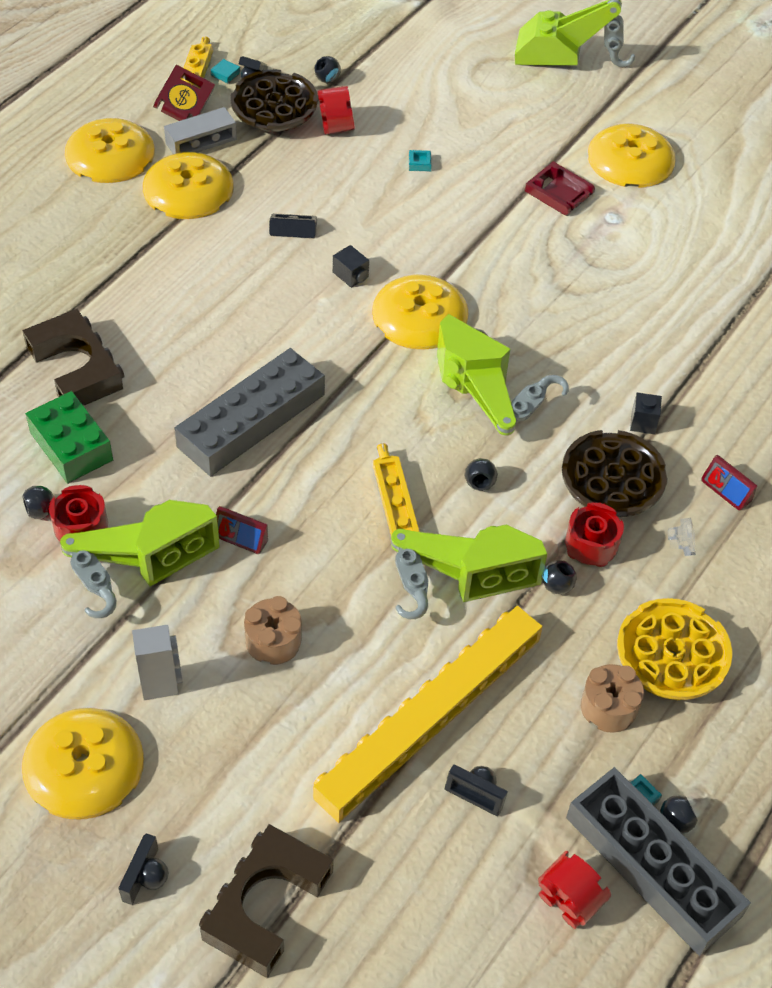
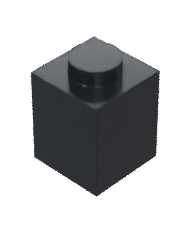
M349 245L333 255L332 272L352 288L369 277V259Z
M636 393L631 413L630 431L655 435L661 415L662 396Z

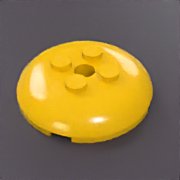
M104 118L86 123L70 136L65 147V158L69 168L78 176L90 177L93 182L98 183L122 182L138 176L144 172V167L149 162L152 163L155 154L154 142L149 133L138 124L119 118Z
M638 124L610 126L595 135L588 149V160L593 170L605 180L624 187L626 184H637L638 188L657 185L671 175L676 162L675 152L670 142L656 130Z
M182 152L164 157L147 171L143 180V194L147 203L154 210L159 209L165 212L166 216L176 219H197L219 211V206L225 201L229 202L234 188L232 175L223 163L209 155L196 152Z
M415 274L395 279L379 291L373 302L372 315L376 327H379L385 333V337L388 340L406 348L421 350L438 348L440 322L448 314L466 324L468 321V306L463 295L452 284L435 276Z
M673 598L651 600L639 605L637 610L629 616L627 615L624 619L617 638L618 655L623 666H630L635 670L643 685V689L671 700L699 698L712 692L723 682L732 663L731 642L722 624L719 621L715 622L704 613V608L694 603Z
M98 708L69 710L56 715L44 723L29 741L22 761L24 783L31 798L55 816L76 820L98 817L121 805L122 800L138 785L144 766L143 748L134 728L120 716ZM81 754L88 756V758L83 761H76L79 757L82 756Z

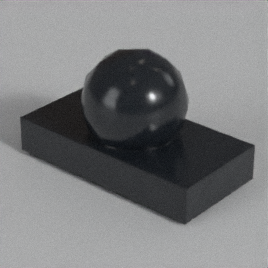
M244 56L239 59L238 64L244 66L241 71V79L254 72L268 69L267 64Z
M453 764L449 770L444 790L497 817L503 809L508 793L507 790L496 785V775L487 766H477L469 772Z
M146 833L140 841L118 888L124 903L133 905L141 886L149 890H156L162 887L168 879V867L163 861L155 858L158 852L156 836Z

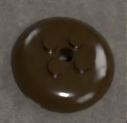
M278 69L262 70L245 76L236 83V88L231 93V106L236 116L253 128L270 132L286 131L302 125L311 118L318 104L317 91L308 79L294 72L292 75L283 74Z
M597 430L579 437L567 449L562 463L564 483L569 493L577 502L584 507L588 503L608 505L617 512L616 515L618 517L633 516L650 509L662 497L668 479L665 470L666 464L658 450L643 438L618 430L617 433H603V430Z

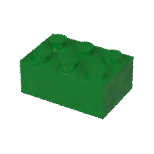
M72 391L25 413L30 434L67 484L114 461L110 440Z

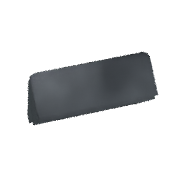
M273 213L269 221V234L282 237L315 238L317 217Z

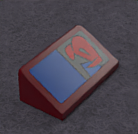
M719 455L713 458L701 478L705 485L739 511L752 502L758 487Z
M219 506L216 511L219 539L250 552L260 554L268 542V525Z

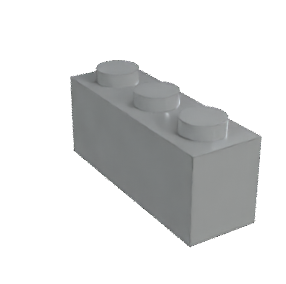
M225 107L164 126L165 142L172 154L182 152L197 153L237 140L236 122Z
M168 625L132 630L143 699L150 700L179 695L177 684L183 683L176 635L170 636Z

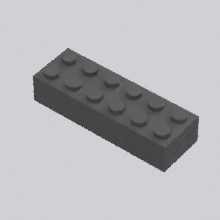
M289 348L174 427L176 446L211 477L325 395V375L292 348Z
M615 767L570 803L566 819L699 956L744 916L751 902Z

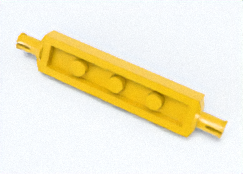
M207 36L205 38L202 37L200 44L191 45L184 65L185 69L202 78L205 77L213 54V48L209 44L210 39ZM182 78V80H184V81L190 83L191 85H193V86H195V87H197V88L200 89V87H198V86L192 84L191 82H189V81H187V80H185V79Z
M383 443V448L382 444H379L377 446L379 458L373 460V469L390 534L392 535L397 529L419 532L400 459L398 456L389 455L387 444Z

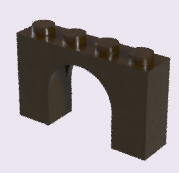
M77 308L22 330L26 348L36 363L67 351L81 352L90 357V360L83 367L54 379L58 397L72 391L81 404L85 406L123 390L122 378L125 376L119 364L115 365L109 348L102 346L100 335L98 332L92 331L87 316L83 317Z
M271 824L267 826L263 833L261 831L257 833L251 844V852L247 858L242 857L234 870V878L230 884L225 883L221 887L217 895L218 902L212 910L208 909L204 913L199 923L202 941L265 978L269 977L284 952V939L256 924L246 915L243 909V902L247 893L261 881L283 879L318 898L331 877L334 866V859Z

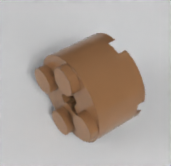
M275 596L257 602L245 612L246 648L255 660L260 662L263 660L270 662L272 665H278L288 662L296 656L302 641V621L300 613L294 605L282 596Z
M615 664L603 665L591 670L581 698V711L589 723L591 721L598 726L597 729L610 733L626 730L633 723L644 697L643 685L635 670L630 666Z

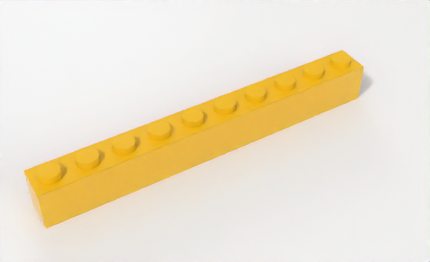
M516 606L510 612H504L499 617L497 624L491 629L486 628L478 637V641L472 646L467 645L464 647L453 663H446L434 680H427L421 686L417 695L412 699L410 697L405 699L392 717L386 716L374 733L371 735L366 734L357 744V748L350 754H343L331 771L320 774L314 782L313 799L340 823L540 641L543 626L519 606Z

